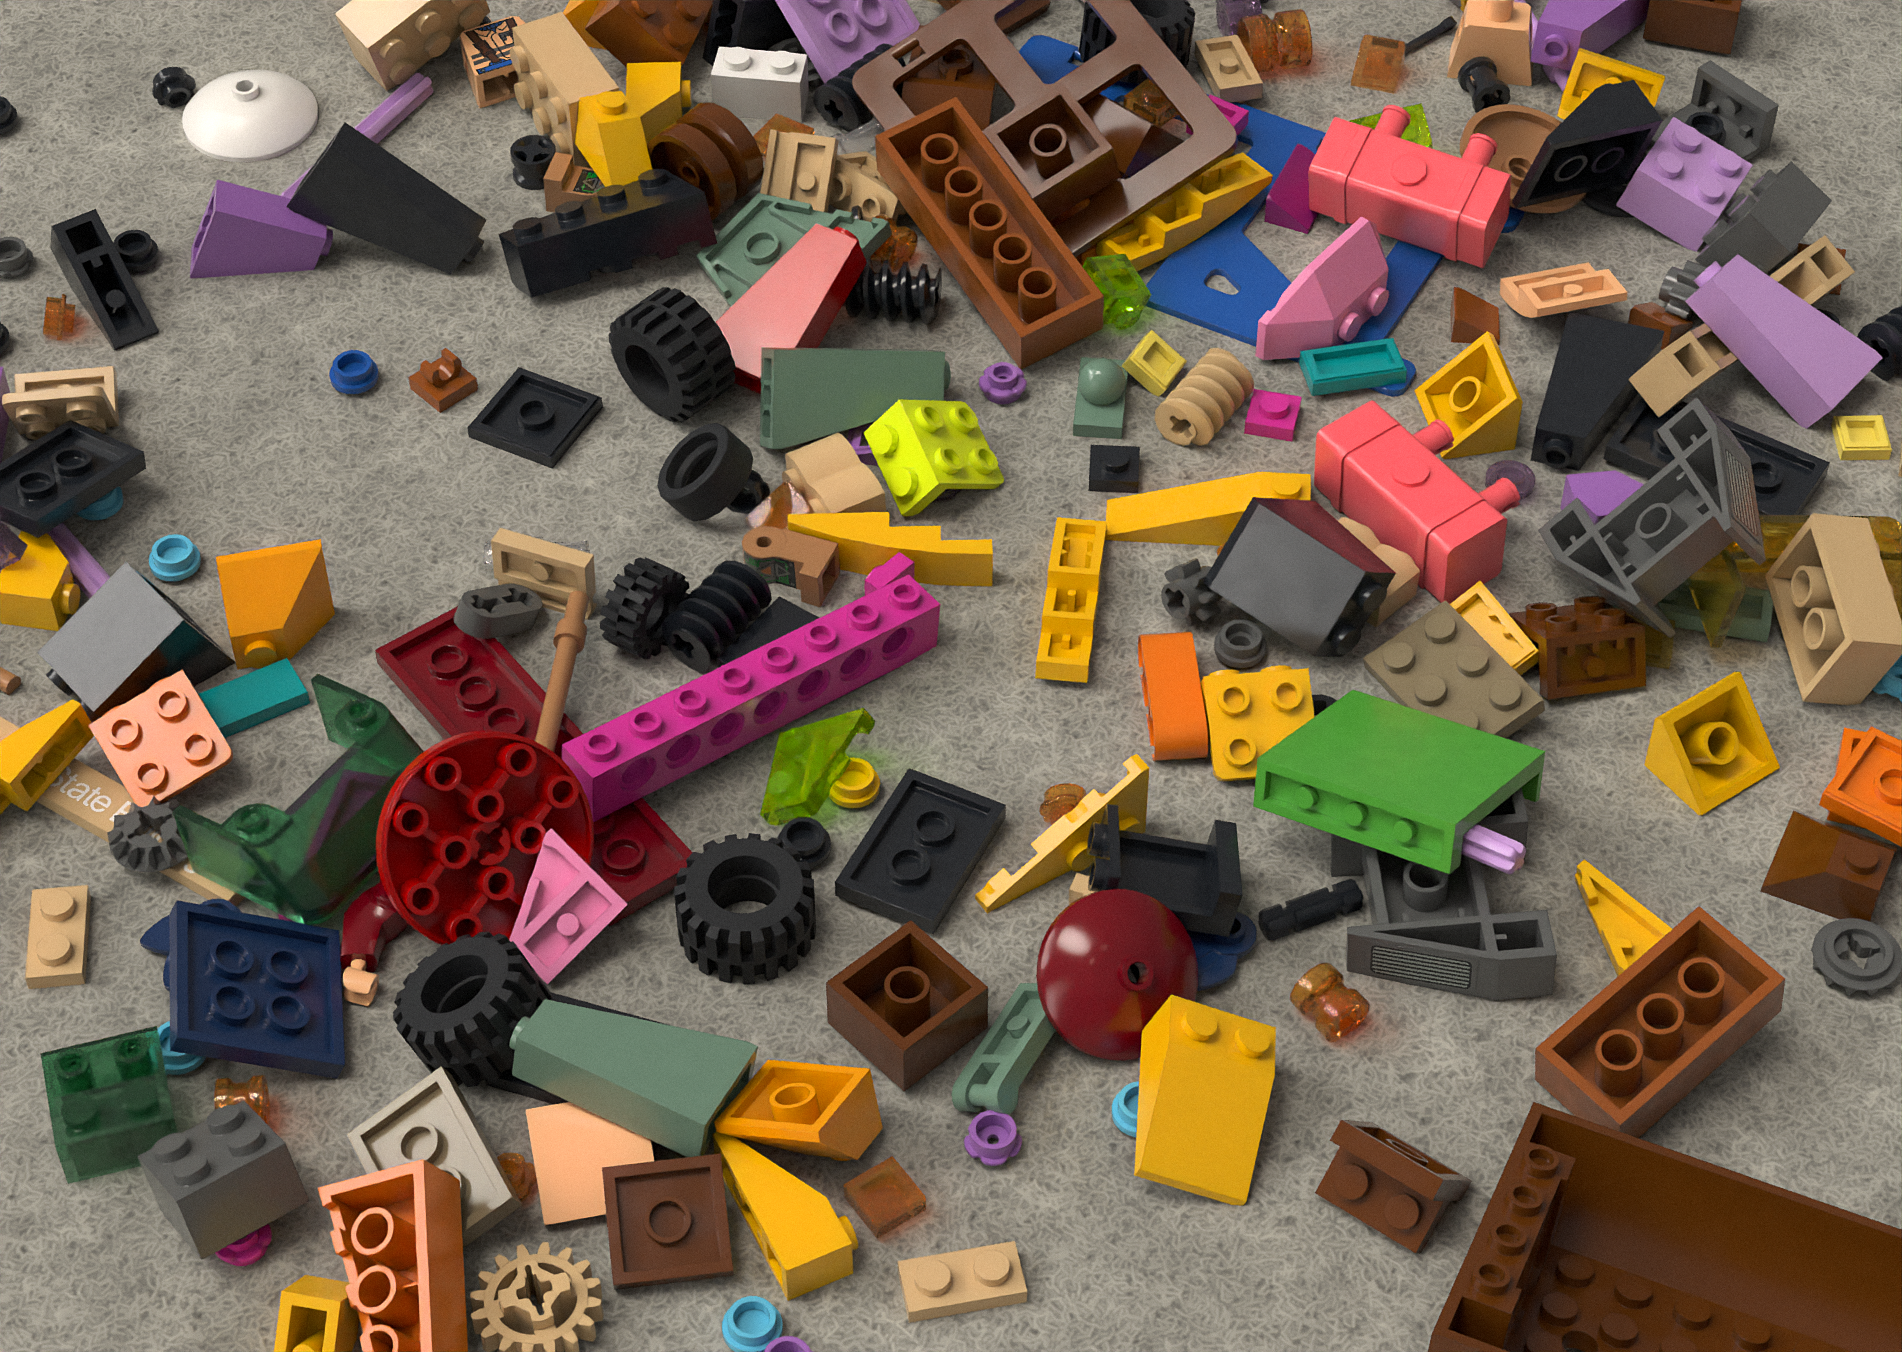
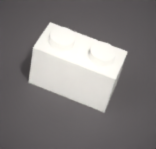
M719 47L711 72L713 103L728 109L736 117L802 123L809 96L807 54L789 53L787 51L752 50L742 47Z

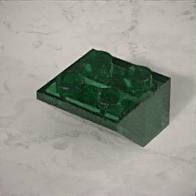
M157 1026L40 1053L55 1148L68 1184L140 1167L141 1164L137 1156L152 1149L154 1144L161 1138L173 1133H181Z

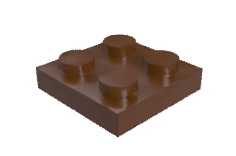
M721 1153L602 1167L614 1290L734 1276Z

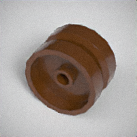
M699 103L679 118L676 123L671 124L648 141L647 148L652 169H664L704 191L711 220L717 218L730 208L734 202L744 197L761 183L764 172L763 158L755 138L739 118L728 109L715 103Z

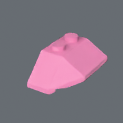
M1360 217L1317 256L1281 295L1276 307L1271 311L1267 310L1258 321L1256 357L1262 360L1300 357V351L1339 346L1345 341H1351L1358 333L1360 327L1372 315L1377 316L1382 312L1389 298V291L1386 290L1389 268L1375 223Z

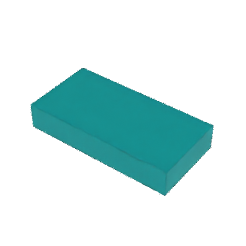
M1394 338L1300 351L1299 365L1312 396L1399 384L1406 381L1407 369Z
M287 658L199 693L206 705V709L224 738L310 703L308 691Z

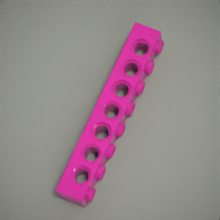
M908 574L562 744V760L569 766L581 783L591 808L593 822L905 665L936 647L941 604Z

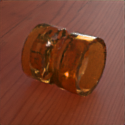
M1303 9L1277 12L1272 20L1266 14L1239 18L1237 35L1258 73L1273 71L1276 64H1279L1283 70L1310 65L1313 51L1312 35L1308 17Z

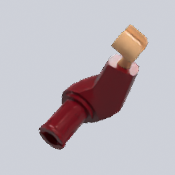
M381 879L378 884L364 891L351 903L345 911L343 919L340 955L341 966L345 970L343 973V984L345 986L343 997L346 1001L370 1007L378 989L379 975L373 974V972L378 967L385 945L409 926L390 902Z

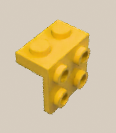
M1579 48L1561 96L1557 116L1565 120L1596 88L1604 84H1617L1631 80L1637 83L1652 106L1655 107L1665 81V76Z
M1279 665L1264 668L1260 672L1242 674L1238 670H1220L1204 676L1201 681L1213 774L1219 781L1256 779L1258 757L1315 717L1309 668L1292 669L1290 666Z

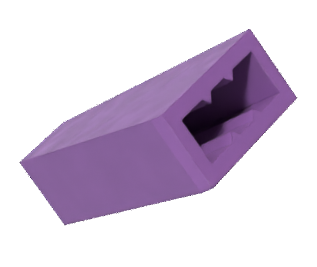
M1549 0L1538 21L1530 62L1571 71L1579 48L1600 54L1642 24L1647 18L1650 0Z

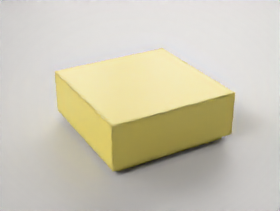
M1150 330L1128 356L1122 367L1149 392L1160 396L1166 391L1187 361L1153 330Z
M1882 415L1833 417L1831 427L1840 460L1890 459L1892 448Z

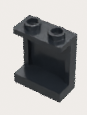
M1106 804L1101 823L1092 822L1088 835L1087 854L1095 856L1090 868L1088 890L1092 892L1111 889L1138 891L1149 895L1169 908L1181 921L1186 930L1229 937L1243 896L1236 823L1214 820L1207 844L1119 830L1118 805Z

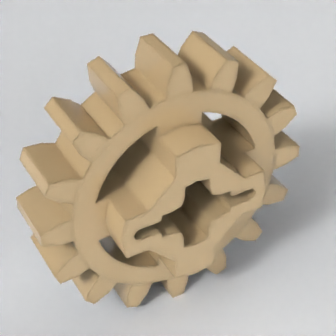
M542 1242L538 1253L529 1255L526 1247L521 1244L517 1246V1258L509 1261L500 1254L494 1257L497 1269L495 1274L488 1271H480L478 1279L481 1290L472 1291L470 1294L473 1310L471 1318L475 1334L481 1335L485 1352H492L498 1348L499 1352H580L579 1338L592 1342L595 1340L594 1322L602 1321L604 1316L599 1278H592L591 1265L587 1259L574 1265L571 1248L566 1247L558 1256H553L550 1253L549 1243ZM531 1295H535L537 1303L541 1304L543 1315L538 1314L536 1305L532 1306Z

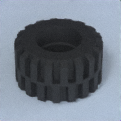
M1129 0L1186 69L1189 62L1195 23V11L1190 7L1191 4L1187 0ZM1086 1L1079 45L1080 58L1084 63L1116 41L1115 36ZM1135 70L1119 80L1136 84L1152 83L1146 74L1140 70Z
M662 287L620 315L610 325L609 343L612 347L610 350L623 379L643 404L659 416L663 415L671 422L686 421L732 387L731 384L735 382V361L723 332L706 309L700 306L690 295L686 296L681 290L676 288L671 290L669 287Z
M748 833V838L737 839V834L725 836V842L718 844L712 840L704 844V852L702 854L693 852L686 859L687 868L679 869L676 876L677 886H674L678 938L680 946H684L685 956L690 963L698 960L699 971L707 976H710L714 970L719 971V981L731 983L733 976H742L743 984H755V976L764 974L766 980L770 981L778 978L779 967L783 966L786 971L790 972L798 966L797 954L802 957L807 956L811 949V940L815 939L816 934L814 879H812L811 869L807 861L801 862L800 853L793 847L783 849L782 840L771 837L768 841L761 840L760 834ZM743 901H755L768 905L761 910L751 913H734L724 909L731 904Z
M479 932L474 937H471L470 934L460 936L455 942L451 944L445 943L436 948L437 951L434 954L423 958L417 964L419 967L414 972L409 973L404 980L405 988L397 993L394 1002L397 1008L393 1011V1019L398 1025L396 1027L430 1073L442 1066L452 1074L458 1086L464 1083L466 1087L478 1086L485 1079L491 1082L500 1078L501 1073L508 1069L513 1070L515 1050L511 1049L509 1044L515 1027L524 1016L531 1018L545 999H552L549 989L513 941L510 942L507 936L500 933L493 936L490 932Z

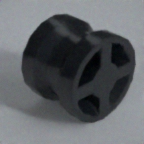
M528 135L519 138L512 144L510 156L514 164L513 180L518 186L528 190L544 189L543 178L556 152V147L552 140L545 136Z

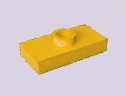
M1481 581L1477 582L1450 604L1520 676L1539 662V650Z

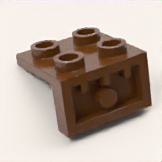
M1582 596L1574 599V605L1559 607L1547 602L1531 603L1525 606V611L1509 613L1510 617L1525 635L1539 644L1540 695L1546 699L1646 686L1645 625L1628 616L1626 611L1617 609L1605 602V598Z

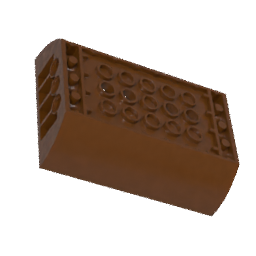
M1533 1102L1434 1327L1428 1352H1567L1565 1348H1576L1583 1352H1902V1229Z

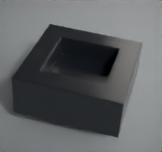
M1091 445L1088 491L1138 493L1140 447Z

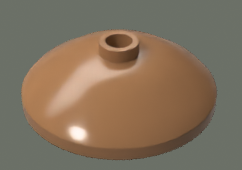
M1504 104L1485 108L1471 117L1460 138L1461 158L1471 135L1475 133L1485 134L1495 140L1498 145L1497 151L1493 155L1488 167L1511 174L1510 207L1516 209L1512 203L1514 196L1546 137L1562 122L1544 112L1520 105ZM1586 193L1517 208V210L1529 213H1557L1577 205L1585 197Z

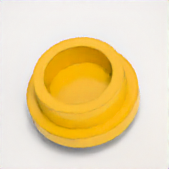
M855 757L846 758L836 763L826 780V790L829 798L837 805L845 808H860L872 803L877 798L880 791V779L877 772L866 760Z

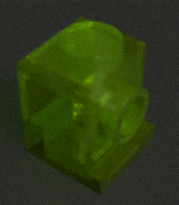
M1126 254L1087 257L1082 267L1104 295L1103 325L1114 324L1118 330H1124L1133 326L1139 320L1140 314L1152 295Z

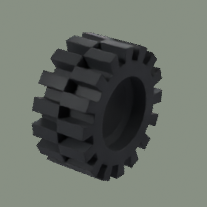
M640 557L635 559L634 565L628 563L624 567V576L617 574L613 580L616 587L614 591L608 589L605 598L609 599V603L601 608L600 615L606 618L600 621V629L604 631L602 634L603 638L609 643L640 658L650 659L651 655L656 657L661 653V645L667 646L662 635V624L665 618L676 610L680 602L688 599L690 594L686 593L690 586L683 574L645 557L643 559Z

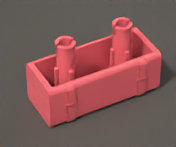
M1385 106L1375 129L1334 117L1309 167V209L1332 217L1334 221L1342 224H1354L1360 217H1363L1376 224L1379 234L1445 255L1446 259L1455 262L1459 260L1484 268L1508 219L1510 207L1511 174L1488 167L1493 155L1497 151L1498 145L1495 140L1485 134L1475 133L1470 136L1462 158L1401 139L1411 121V116L1399 106Z
M1371 400L1323 427L1317 433L1314 486L1331 501V505L1339 513L1343 512L1349 519L1369 527L1381 544L1389 545L1407 553L1420 570L1418 586L1421 589L1425 588L1440 603L1446 600L1450 604L1477 582L1481 581L1485 584L1501 572L1507 519L1502 514L1520 504L1518 502L1520 500L1519 492L1509 479L1502 477L1495 484L1477 493L1435 456L1444 450L1452 448L1454 445L1452 443L1454 441L1453 434L1445 422L1437 419L1431 422L1429 426L1412 435L1375 401Z

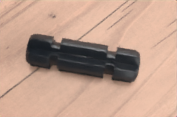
M1348 879L1333 884V891L1329 892V889L1325 887L1285 901L1286 907L1282 908V905L1276 904L1262 909L1259 912L1258 920L1260 930L1267 940L1273 941L1290 935L1288 930L1290 928L1298 932L1337 918L1335 913L1340 911L1342 916L1358 911L1363 907L1362 900L1364 898L1362 891L1355 880Z

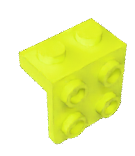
M899 399L864 432L865 438L902 516L919 514L946 489H995L1004 482L997 458L987 444L978 425L977 416L965 402Z

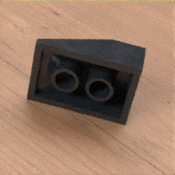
M1634 80L1617 84L1608 83L1596 88L1546 137L1512 200L1516 209L1627 184L1663 121Z

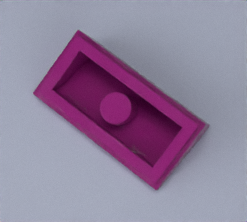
M1302 144L1296 145L1267 195L1264 222L1308 234L1319 213L1309 209L1308 171L1315 154Z

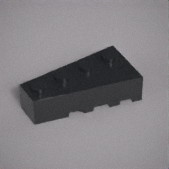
M651 169L641 173L637 181L624 186L610 185L604 187L597 192L596 197L583 202L570 201L563 203L555 208L554 213L542 218L530 217L519 220L513 224V229L499 234L512 283L517 289L533 298L590 281L592 277L590 271L598 270L602 273H618L633 268L632 263L635 258L658 255L659 259L663 260L679 255L677 246L697 240L701 248L717 244L705 192L664 169Z

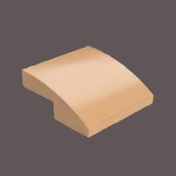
M1589 262L1500 279V295L1503 300L1517 313L1529 318L1627 300V291L1609 269L1595 271Z
M571 1102L526 1109L544 1226L606 1215L602 1167L654 1161L650 1139Z

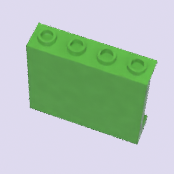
M1351 690L1258 757L1253 807L1451 874L1460 866L1463 836L1466 832L1520 788H1522L1524 799L1533 802L1539 800L1545 751L1363 692Z

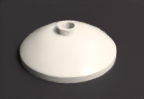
M243 70L218 77L203 86L187 103L183 112L182 123L186 138L201 153L223 161L255 162L282 155L305 141L317 124L318 106L311 90L300 81L288 75L270 70Z

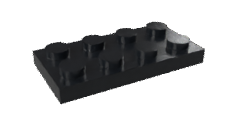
M1641 397L1606 444L1603 459L1651 479L1675 459L1657 430L1689 403L1681 401L1664 415L1658 417ZM1717 416L1731 430L1750 457L1760 526L1786 536L1826 478L1830 462Z

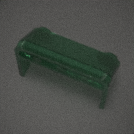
M318 673L311 679V683L328 740L348 750L284 812L263 803L245 805L231 814L222 824L181 805L172 812L193 872L294 922L306 925L319 924L333 917L378 871L376 834L384 802L397 778L416 757L424 752L382 702Z

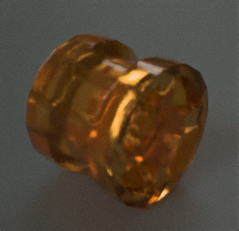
M879 214L875 217L889 222L892 235L869 258L872 260L880 259L882 265L884 260H890L892 272H896L901 268L903 262H908L912 259L916 251L918 236L909 227H897L895 220L888 215Z
M253 1075L247 1082L237 1083L229 1077L217 1078L214 1093L215 1110L226 1105H236L244 1100L269 1126L270 1099L265 1075Z

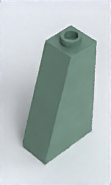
M762 347L760 446L771 449H784L874 422L899 399L944 401V390L948 389L951 378L949 362L945 361V352L924 349Z
M547 999L542 1002L531 1018L524 1016L518 1022L509 1044L510 1048L515 1050L513 1076L686 1157L703 1156L713 1141V1134L716 1133L714 1122L752 1079L758 1046L748 1041Z

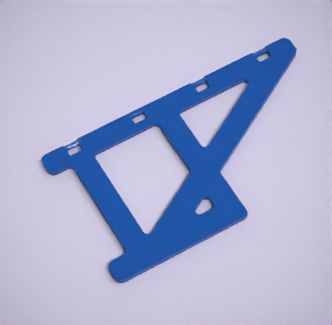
M1044 35L1031 37L1019 50L1021 56L1045 84H1053L1079 67L1071 64L1073 59L1083 62L1077 46ZM1117 81L1100 93L1117 103L1128 102L1184 122L1153 83L1136 84ZM1231 102L1249 111L1248 125L1240 132L1237 139L1239 142L1252 147L1246 155L1273 175L1272 182L1236 213L1202 237L1169 255L1141 291L1140 301L1149 308L1256 347L1259 319L1267 310L1271 311L1276 307L1281 295L1290 286L1291 282L1243 233L1265 205L1268 193L1296 145L1302 144L1316 154L1326 133L1238 102ZM1509 207L1508 219L1501 233L1514 231L1523 219L1525 212ZM1398 240L1386 257L1389 268L1386 290L1389 291V298L1386 306L1379 315H1372L1360 327L1358 333L1351 341H1345L1341 345L1387 339L1445 255ZM1221 275L1239 292L1233 295L1226 294L1206 286L1205 283L1211 276ZM1298 357V358H1287V359H1290V360H1292V361H1295V362H1298V363H1299V358H1300V357ZM1402 358L1407 369L1405 383L1368 389L1391 397L1403 395L1415 378V365Z

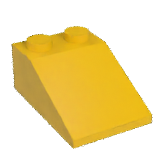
M1170 995L1142 1030L1134 1176L1230 1205L1243 1206L1246 1203L1275 1077L1276 1027Z

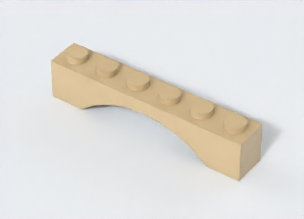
M1824 235L1771 274L1770 277L1811 306H1814L1855 271ZM1704 323L1694 330L1688 331L1664 348L1628 380L1656 415L1661 417L1739 359Z

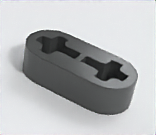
M502 584L465 592L461 597L453 619L457 627L466 634L477 638L491 639L531 630L543 603L541 598L529 588L517 584Z

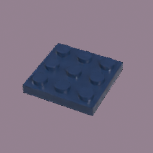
M177 900L169 914L170 1051L337 1079L345 1067L339 930Z

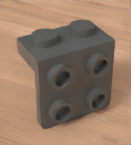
M1710 60L1698 67L1691 103L1662 121L1649 146H1654L1673 117L1685 123L1688 117L1694 113L1708 112L1718 116L1723 121L1726 131V140L1723 147L1748 161L1769 148L1779 105Z

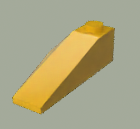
M1252 472L1107 500L1106 510L1107 531L1105 540L1224 546L1253 497L1311 500V474Z

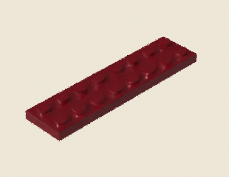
M457 607L375 650L377 664L444 740L471 731L496 730L513 733L535 741L546 692L496 638H477L460 630L453 619ZM563 713L555 748V754L561 759L562 744L583 735L565 713ZM643 798L593 822L594 850L590 867L628 904L608 924L610 927L673 890L674 886H677L676 876L679 869L687 868L686 859L693 852Z

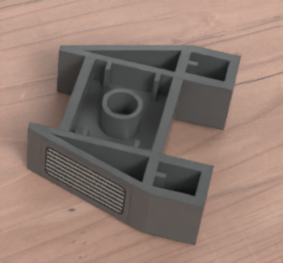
M1698 397L1657 430L1675 459L1601 520L1577 497L1538 530L1554 558L1587 589L1605 598L1606 601L1626 611L1669 638L1674 636L1676 632L1658 602L1676 590L1686 579L1712 558L1716 557L1730 543L1735 541L1759 566L1766 561L1750 457L1731 430Z
M1522 788L1517 790L1477 824L1520 842L1526 848L1529 821ZM1331 834V877L1364 875L1372 925L1347 927L1346 969L1348 972L1493 1000L1553 995L1557 954L1547 910L1502 914L1490 913L1481 866L1486 864L1461 854L1460 866L1451 874H1447Z

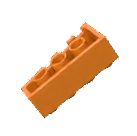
M422 1159L318 1187L322 1206L330 1211L335 1229L330 1232L335 1253L343 1258L350 1283L345 1286L349 1304L352 1309L358 1312L363 1334L359 1339L363 1352H468L460 1180Z

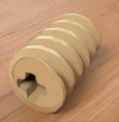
M1210 348L1206 355L1199 360L1196 366L1189 371L1187 376L1180 381L1165 401L1161 402L1155 410V422L1158 430L1166 440L1176 445L1185 446L1193 443L1202 446L1208 444L1213 438L1214 433H1217L1222 428L1224 422L1231 418L1234 410H1238L1244 399L1248 398L1254 391V380L1251 373L1229 351L1221 348Z

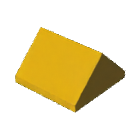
M1487 331L1414 390L1428 425L1437 419L1445 422L1453 434L1454 441L1452 443L1454 445L1452 448L1440 453L1443 459L1515 449L1523 401L1494 335Z
M1733 672L1655 718L1644 764L1698 815L1705 814L1780 768L1741 672Z

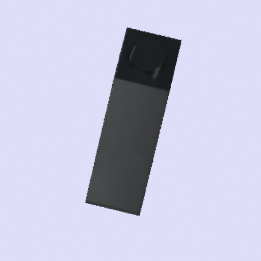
M96 209L51 226L50 249L72 291L114 351L159 333Z

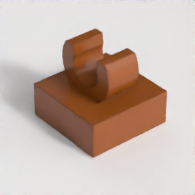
M447 348L441 350V358L432 363H429L427 360L423 361L420 370L408 377L410 389L440 413L478 390L477 378L463 368L461 360Z

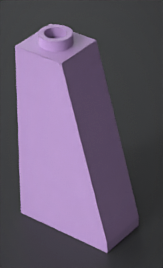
M1738 254L1723 267L1717 261L1707 267L1694 280L1699 288L1685 301L1789 415L1806 429L1829 413L1882 359L1876 350Z

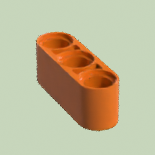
M1192 632L1139 635L1138 662L1139 667H1143V675L1140 676L1144 704L1149 706V714H1146L1150 745L1155 746L1154 754H1152L1153 761L1207 758V721Z

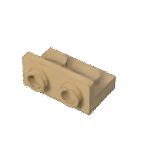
M866 151L836 156L829 204L838 210L842 209L847 212H851L853 206L859 205L864 214L865 221L871 222L873 217L884 219L889 222L893 233L898 214L904 215L907 211L877 171L876 157Z

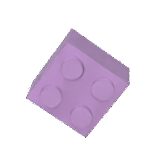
M1673 117L1636 170L1616 206L1683 247L1697 252L1704 241L1702 237L1717 222L1753 165L1733 151L1724 148L1701 134L1695 128Z

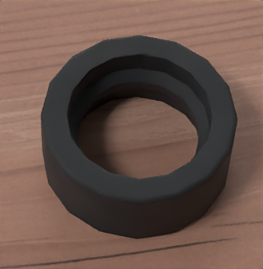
M718 423L703 425L682 439L666 458L659 473L657 484L660 496L685 518L693 522L707 520L725 509L744 488L752 471V453L750 448L727 427Z

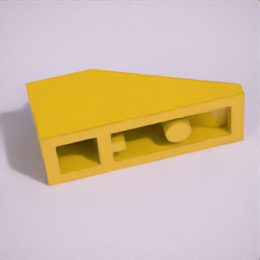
M714 1133V1154L721 1153L724 1182L787 1300L789 1301L853 1274L852 1251L858 1249V1240L849 1219L845 1215L838 1218L827 1197L733 1136Z

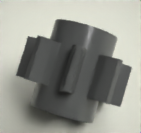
M1687 260L1683 270L1674 266L1669 269L1659 292V300L1668 303L1665 312L1685 320H1691L1695 312L1685 301L1699 288L1694 280L1707 267Z
M1197 558L1166 571L1164 575L1170 583L1166 584L1161 591V599L1166 611L1176 619L1185 618L1187 625L1190 627L1221 613L1220 606L1216 602L1220 601L1222 596L1203 582L1211 567H1200Z

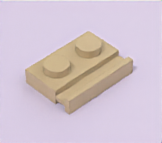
M770 129L760 193L809 203L812 205L813 210L828 213L839 141L832 137L795 132L786 133Z
M500 528L491 540L494 578L498 579L499 585L517 584L529 588L541 598L542 607L564 614L569 594L573 591H582L589 596L585 620H589L597 607V603H593V596L596 593L594 555Z

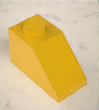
M681 62L627 63L626 98L641 117L647 145L648 141L671 124L676 123L683 116V107H691V81L682 80Z
M605 91L598 95L579 98L575 145L605 187L610 185L624 186L639 180L638 176L641 173L652 169L641 117L622 91Z
M21 530L0 572L1 624L58 631L63 626L68 614L73 615L76 613L80 602V588L77 584H74L69 562L48 533L37 538Z
M304 1275L282 1290L274 1352H352L357 1339L359 1316L358 1312L352 1309L349 1304L345 1286L350 1283Z

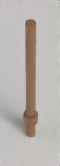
M573 591L569 594L564 619H561L556 626L553 639L556 653L535 739L536 742L544 745L554 753L576 656L584 648L588 631L584 621L589 596L582 591Z

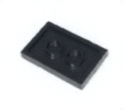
M69 420L0 463V521L39 538L146 469L144 451Z
M909 768L836 879L835 896L903 923L911 920L920 929L934 934L1006 819V805Z

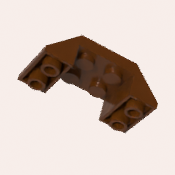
M1005 34V36L1014 46V42L1012 41V39L1008 36V34ZM959 45L903 82L902 100L914 116H917L957 97L982 131L993 124V103L998 84L971 49L966 45ZM920 46L912 50L909 63L924 54Z

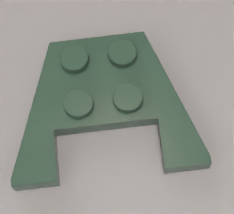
M758 193L716 235L717 244L704 247L696 257L703 271L731 307L816 223L832 230L835 227H841L850 231L858 238L865 259L869 258L892 235L889 222L881 218L873 217L871 222L854 219L852 212L838 209L833 214L813 210L812 205L809 203Z

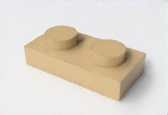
M1238 35L1195 41L1194 56L1215 97L1229 103H1242L1245 100L1262 98L1263 82Z
M88 885L32 890L25 972L28 989L86 983L91 894Z
M1015 1241L898 1261V1275L909 1323L1027 1302V1288Z

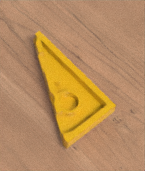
M1138 754L1131 756L1123 763L1127 769V776L1107 794L1098 793L1093 789L1071 812L1063 815L1032 842L1031 845L1038 854L1011 876L1005 868L1001 869L987 882L981 891L975 894L976 901L986 913L1070 870L1078 872L1088 868L1095 856L1087 854L1090 827L1092 822L1101 823L1106 804L1118 805L1119 830L1145 833L1150 768Z
M1585 859L1577 865V873L1575 874L1576 884L1616 974L1619 976L1670 932L1672 928Z

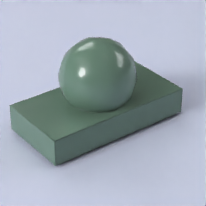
M1081 357L1073 436L1122 439L1128 372L1122 367L1125 360L1107 359L1105 357Z

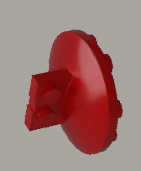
M480 730L458 734L442 740L421 753L405 768L392 786L384 802L376 834L377 866L384 890L398 914L418 933L437 944H451L460 936L470 934L471 937H474L479 932H490L493 936L500 933L510 939L542 847L544 836L551 828L591 866L594 850V824L587 796L581 783L569 766L553 751L529 738L503 731Z

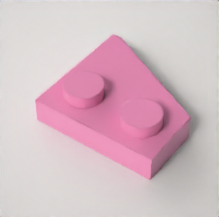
M551 828L544 836L534 871L530 877L524 900L509 940L517 945L538 976L548 985L628 904Z

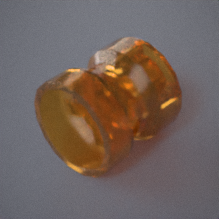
M1327 962L1318 964L1307 971L1295 984L1290 994L1291 1003L1302 1015L1312 1016L1316 1020V1029L1328 1042H1336L1357 1029L1365 1020L1370 1007L1369 1002L1357 989H1348L1344 985L1343 975L1331 963Z

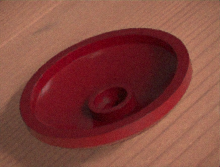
M1127 889L1102 890L1090 893L1072 902L1050 925L1038 954L1037 988L1048 1020L1059 1035L1071 1046L1099 1059L1133 1060L1141 1057L1142 1030L1170 995L1195 1002L1198 988L1197 958L1185 927L1164 904L1138 891ZM1131 964H1135L1140 972L1139 979L1135 984L1128 978V968Z

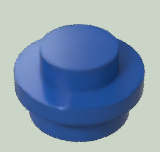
M349 350L339 354L334 359L329 376L332 386L337 391L345 394H359L371 389L377 383L379 373L376 363L371 360L367 353L359 350Z

